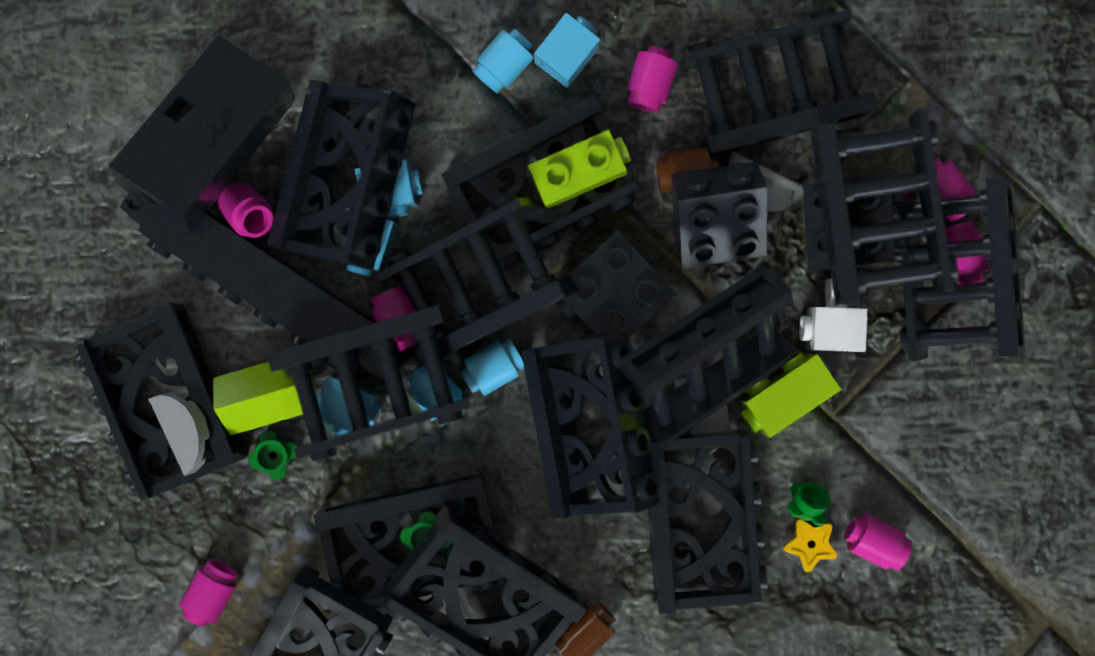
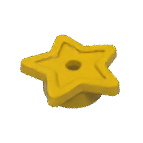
M800 518L796 519V531L792 539L783 545V551L799 556L805 572H811L820 559L837 558V553L829 543L833 528L830 522H826L823 526H813ZM810 540H813L815 542V546L813 548L808 547V542Z

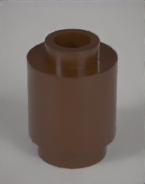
M707 148L669 152L666 153L664 158H656L659 191H670L672 195L671 175L686 173L694 169L719 168L717 156H709Z
M586 601L584 603L587 609L586 613L577 624L572 622L555 643V646L564 656H593L616 633L615 628L612 626L616 618L601 602L598 601L593 606L590 602Z

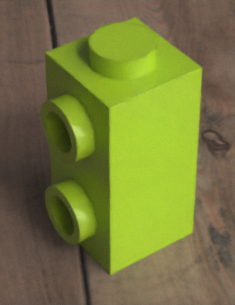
M607 130L530 164L528 167L545 206L550 209L627 175L624 164L630 162L631 158L622 137L613 140L610 131Z
M800 351L797 356L781 367V372L771 379H768V377L764 378L746 391L747 395L739 399L745 410L740 412V415L754 434L761 431L763 435L771 438L841 391V388L818 354L808 353L804 356Z
M269 362L213 378V409L230 436L303 415L292 376L287 377L285 369L271 372ZM309 371L310 376H311V380H312V383H313V387H314V390H315V393H316L315 380H314V377H313L312 372Z

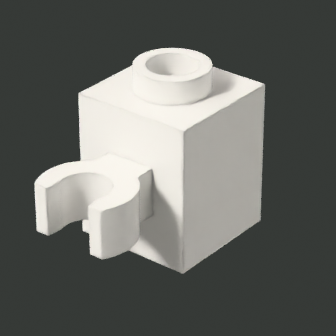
M832 278L826 279V307L806 308V316L802 315L799 323L800 340L805 341V349L866 352L868 309L847 308V305L836 307Z

